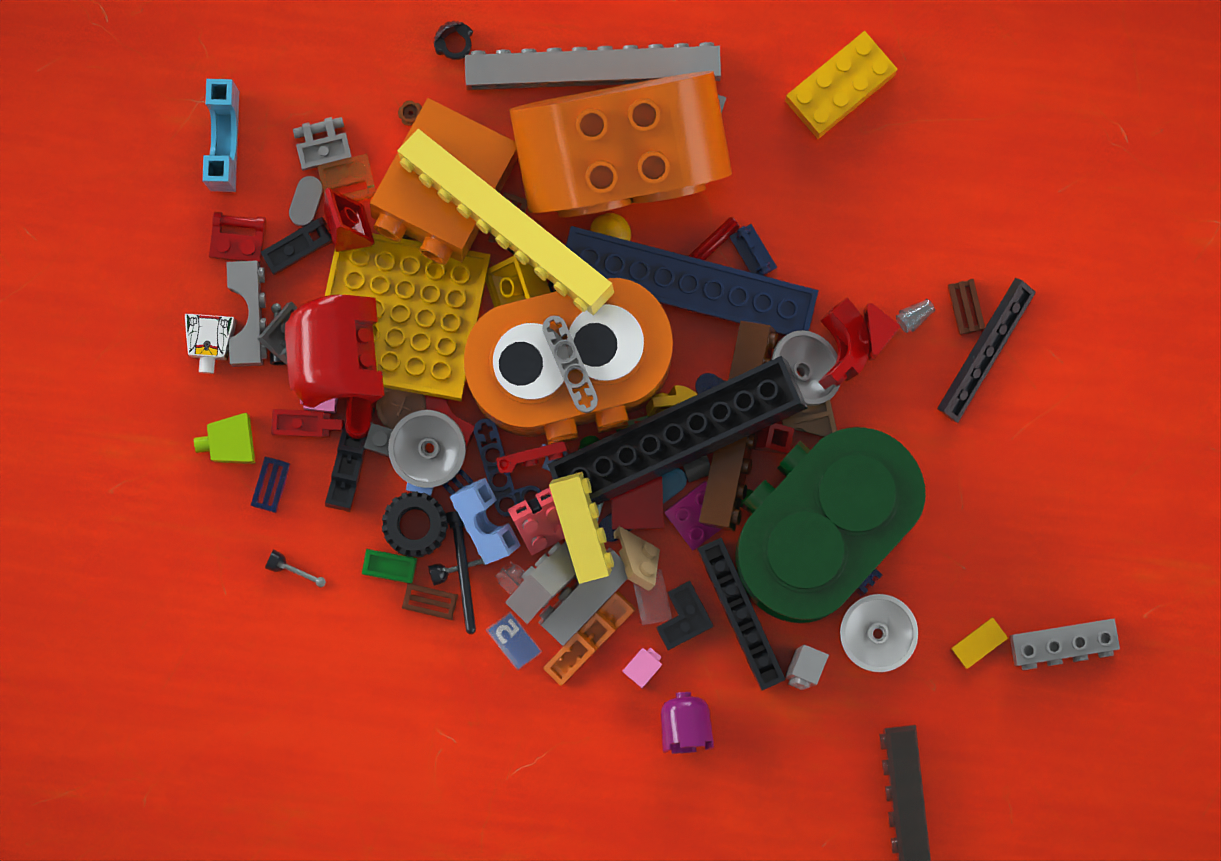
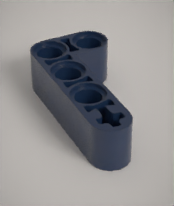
M481 419L475 424L474 434L489 486L497 499L494 502L495 508L501 516L511 517L509 512H504L500 509V503L503 499H512L515 506L525 500V495L528 492L534 491L539 493L541 490L536 486H526L515 490L510 472L499 473L497 462L491 463L486 460V453L491 449L498 450L500 457L505 456L495 423L490 419ZM487 425L489 429L493 428V431L489 432L492 442L497 440V443H491L482 447V444H487L484 434H479L483 430L482 426ZM504 474L507 477L505 486L496 487L493 484L495 475Z

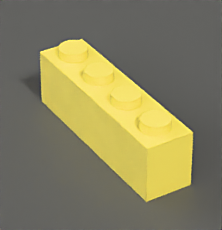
M583 472L552 480L549 484L579 584L609 576L612 571L611 568L614 567V561L611 553L606 552L604 543L607 542L606 534L603 527L599 528L596 518H599V511L596 503H592L589 493H592L589 479L584 478Z

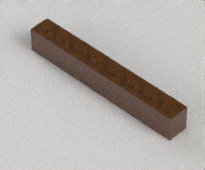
M740 321L728 380L772 360L771 353L772 349L777 345L778 334L771 325ZM753 433L713 452L699 520L701 524L735 531L736 525L740 524L742 511L739 509L741 499L744 500L747 493L745 480L746 475H749L752 469L750 455L751 450L756 447L757 434Z

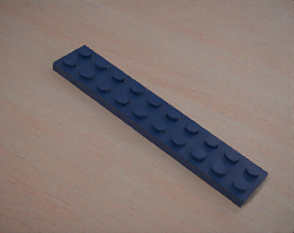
M570 227L566 242L567 248L606 279L622 278L638 283L646 288L659 303L739 324L740 321L771 325L777 334L785 336L794 331H809L819 290L578 227Z

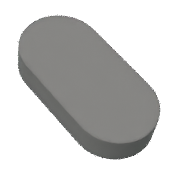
M304 177L297 185L289 209L290 219L297 226L304 227L313 222L323 194V186L316 177Z

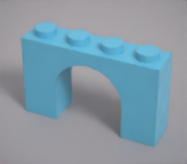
M206 79L205 104L210 111L211 147L210 155H203V182L210 191L236 192L240 91L232 79Z

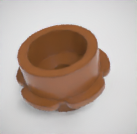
M413 101L404 102L398 110V116L402 119V123L411 126L420 113L422 106ZM410 111L413 112L412 116L408 114Z

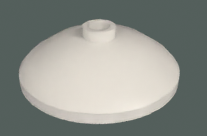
M874 594L859 599L847 610L840 627V639L845 653L857 666L872 672H886L900 667L911 657L918 641V626L912 611L902 601L889 595ZM875 629L882 631L883 635L880 639L873 636Z

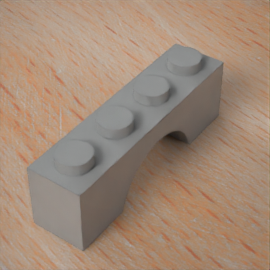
M258 261L227 262V287L230 291L241 295L245 299L249 310L245 327L237 335L229 338L230 365L233 367L262 366L263 359L268 357L267 348L257 339L267 327L266 318H262V308H266V295L261 293V283H265V269L260 267Z

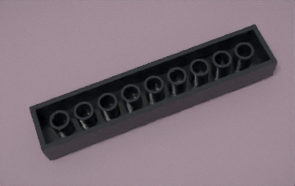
M779 356L547 465L553 480L583 472L584 478H588L591 484L592 493H589L591 502L599 505L799 413L808 407L788 361Z

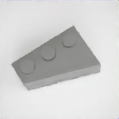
M566 541L562 545L557 542L549 550V557L544 554L535 563L536 569L531 566L521 576L524 581L505 602L527 624L541 608L543 609L557 593L559 594L576 577Z

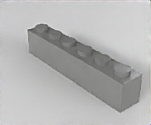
M807 645L797 648L785 675V678L789 680L788 685L800 690L817 685L829 654Z

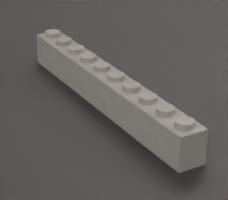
M703 42L697 47H689L687 43L674 44V47L664 48L662 44L648 45V48L638 49L637 45H625L623 49H613L612 46L597 47V50H587V47H574L572 51H562L561 48H548L547 52H536V49H522L521 53H511V50L504 49L497 50L496 54H486L485 51L476 50L471 51L470 55H465L467 90L621 85L702 71H714L715 81L721 80L720 46H714L712 42Z

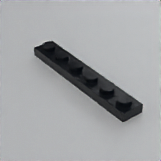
M1014 279L937 409L950 420L959 422L1036 292L1023 280Z

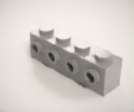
M611 548L606 551L611 553L614 561V567L611 568L612 571L609 576L579 584L576 576L577 582L571 588L568 586L564 588L557 596L559 601L553 607L551 605L547 606L539 615L541 617L539 624L562 646L628 579L621 557Z
M1115 618L1009 636L1014 666L1021 665L1022 670L1037 668L1038 662L1047 661V666L1063 664L1062 659L1072 657L1073 662L1089 660L1088 654L1098 653L1099 658L1114 656L1113 650L1120 649Z

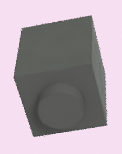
M372 423L364 448L367 451L389 457V439L393 430Z

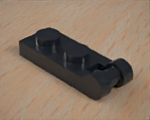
M323 217L314 220L260 252L273 275L333 242L331 234L325 227L327 223ZM316 231L320 238L313 242L309 234Z

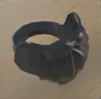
M446 22L439 27L434 37L433 43L436 53L438 55L444 54L452 60L465 58V55H468L471 50L472 42L470 37L473 34V30L463 22ZM457 32L466 41L464 50L459 53L450 52L444 41L449 34Z

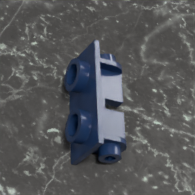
M752 224L739 228L736 233L729 236L750 273L764 276L777 268Z

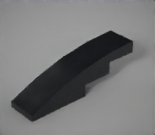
M373 408L372 421H373V416H374L375 408ZM345 422L337 448L338 453L331 475L325 507L350 512L366 449L364 445L367 436L362 439L352 438L346 432Z

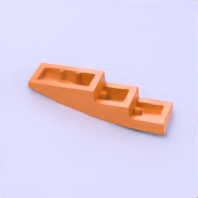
M617 591L543 669L562 686L636 608Z

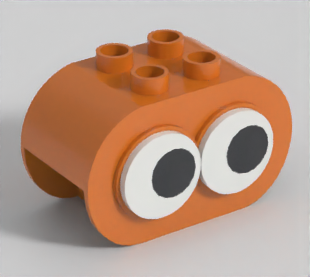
M608 278L607 280L613 285L614 294L594 315L587 310L582 312L574 305V300L570 296L566 295L564 297L557 291L504 304L489 310L473 326L468 336L464 353L466 380L477 406L485 417L494 422L498 428L523 437H537L546 434L548 445L578 439L576 426L596 422L599 433L628 426L627 413L643 408L654 395L660 392L667 380L671 366L672 331L667 315L658 300L638 283L622 278ZM550 316H559L565 321L597 394V407L590 413H582L575 407L545 338L543 323ZM554 321L550 322V328L547 329L548 332H554L557 340L551 341L553 345L561 340L568 339L567 335L561 338L559 328L562 325H556ZM562 345L559 347L557 354L559 358L566 360L572 356L573 350L568 345ZM573 369L568 373V380L573 384H578L583 379V373L578 369ZM586 383L583 387L572 390L574 394L578 391L581 394L582 400L578 402L579 405L584 404L588 408L591 406L590 401L594 399L592 396H586L584 388H589Z

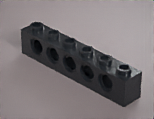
M722 538L697 548L760 690L763 691L785 681L783 672Z

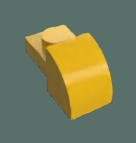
M674 385L669 394L660 393L651 398L646 405L647 416L657 414L697 395V393L688 387Z

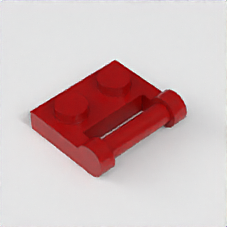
M214 212L209 257L233 261H258L261 263L262 254L260 252L263 248L266 218L257 216V219L223 215L222 212ZM222 225L256 229L255 236L223 233L221 228Z

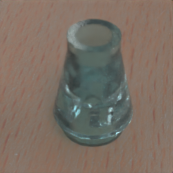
M925 299L920 303L901 309L899 314L896 315V321L904 332H914L930 314L935 312V308L929 299Z

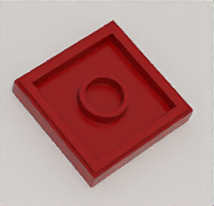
M662 476L611 499L612 530H616L619 526L625 530L664 529Z

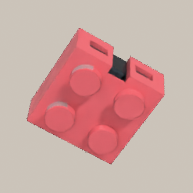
M550 487L535 495L536 498L529 502L524 500L507 509L531 555L565 538Z

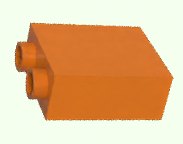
M427 98L402 143L403 145L417 129H420L498 193L501 192L518 161L515 141ZM397 153L370 202L371 217L376 219L373 228L384 237L396 242H400L404 234L421 242L420 253L438 264L446 265L450 257L462 263L480 231L476 221L471 217L467 219L462 216L456 209L458 206L451 201L449 203L445 202L438 195V190L433 186L430 188L426 187L419 180V175L414 171L410 173L405 170L399 163L401 160Z

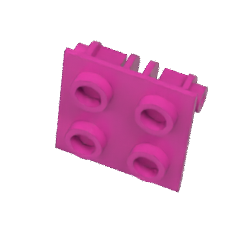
M706 481L665 511L666 517L673 523L692 551L721 530L705 526L699 522L707 486Z

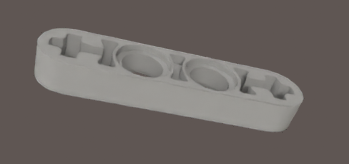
M550 316L543 323L545 338L575 407L582 413H590L597 407V394L565 321L559 316ZM553 321L556 325H562L559 328L561 338L565 335L568 337L567 340H561L555 345L551 342L557 340L554 332L547 331L550 328V322ZM568 345L572 348L573 354L569 359L559 358L557 351L560 346ZM573 369H578L583 373V379L578 384H573L568 380V373ZM586 383L589 388H584L586 396H592L594 399L590 401L591 406L588 408L584 404L579 405L578 402L582 400L579 391L574 394L572 390L581 388Z

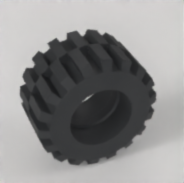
M418 491L406 492L398 498L395 497L392 500L393 502L385 508L386 512L382 517V531L386 541L394 550L407 557L419 558L427 554L430 555L436 548L442 545L441 543L447 535V518L442 506L436 499L426 493H418ZM413 509L425 512L430 520L428 533L418 540L406 538L400 530L402 516Z

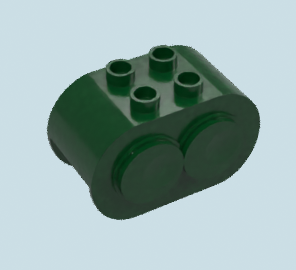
M864 427L838 430L819 440L811 450L799 441L777 467L786 476L775 489L764 480L745 500L742 507L751 516L746 521L738 537L735 551L736 571L748 597L767 614L791 623H810L825 618L843 605L919 520L926 498L922 472L911 453L895 438L881 431Z

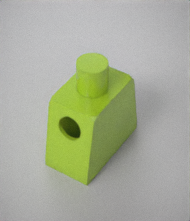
M242 413L207 424L208 436L194 438L195 452L210 451L211 461L255 463L251 421L248 413Z

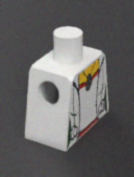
M185 314L188 355L191 358H200L199 373L214 374L215 360H227L229 355V338L233 337L237 323L234 317Z

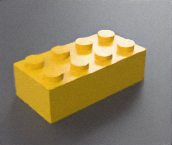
M864 31L788 93L785 102L813 135L819 139L892 79L898 69Z

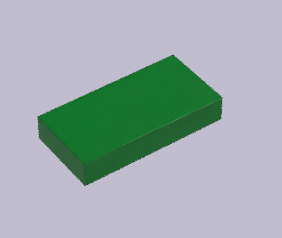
M366 549L362 575L413 584L417 558Z

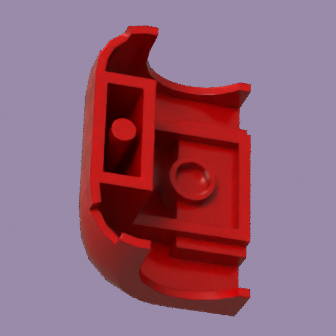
M329 295L306 302L291 313L288 321L285 323L288 378L291 391H295L297 397L303 402L302 405L315 408L319 404L335 398L359 397L370 402H376L384 397L382 371H377L373 325L378 322L375 297Z

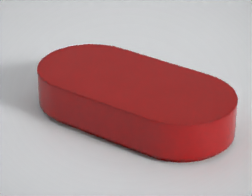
M348 397L345 427L346 432L352 438L362 439L368 435L372 424L373 402L364 398Z

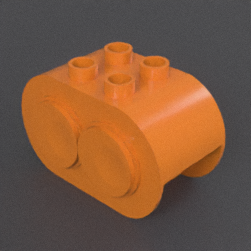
M714 71L658 78L547 99L509 109L528 211L530 213L555 211L558 212V217L598 213L624 207L632 203H647L691 195L706 190L705 184L732 175Z

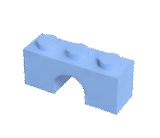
M486 478L466 485L450 496L455 510L462 519L465 529L471 536L477 552L482 557L485 565L509 556L521 546L509 523L503 526H496L488 520L486 509L496 502L497 499Z

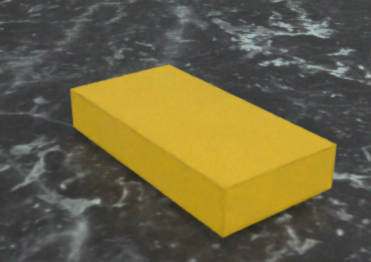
M992 617L953 646L951 650L963 666L968 669L1007 640L1008 637Z

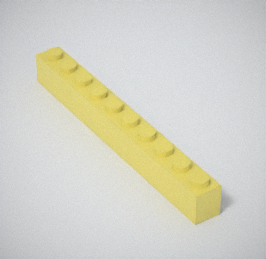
M417 129L397 150L401 160L399 163L405 170L410 173L414 171L419 175V180L426 187L430 188L433 186L438 190V195L445 202L449 203L451 201L458 206L456 209L462 216L467 219L469 217L474 219L477 227L485 234L490 232L496 237L495 241L502 248L507 249L509 247L515 252V257L522 264H530L535 268L534 272L544 281L546 279L550 280L554 284L555 290L564 297L566 295L570 296L574 300V305L582 312L587 310L594 315L614 294L613 285L609 280L420 129Z

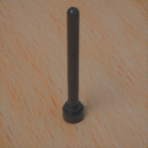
M453 511L446 513L447 524L450 525V529L453 530L465 628L468 634H474L476 632L463 531L465 525L458 512Z

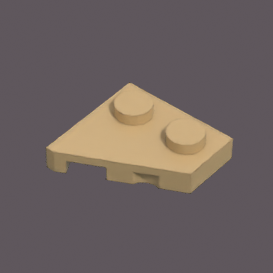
M619 526L613 532L614 539H620L622 545L619 554L625 565L627 578L650 591L656 582L660 549Z

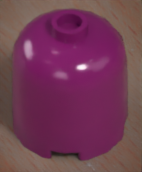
M691 692L676 693V698L664 703L661 709L663 753L670 750L672 754L697 752L696 747L705 746V750L714 748L710 711L705 700L699 697H692Z

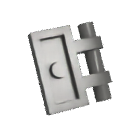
M332 117L325 118L323 122L311 125L308 122L302 124V127L293 129L295 139L305 136L306 142L296 144L303 171L352 159L346 133L336 135L335 129L345 127L342 117L332 119ZM327 131L328 137L317 140L313 139V134Z

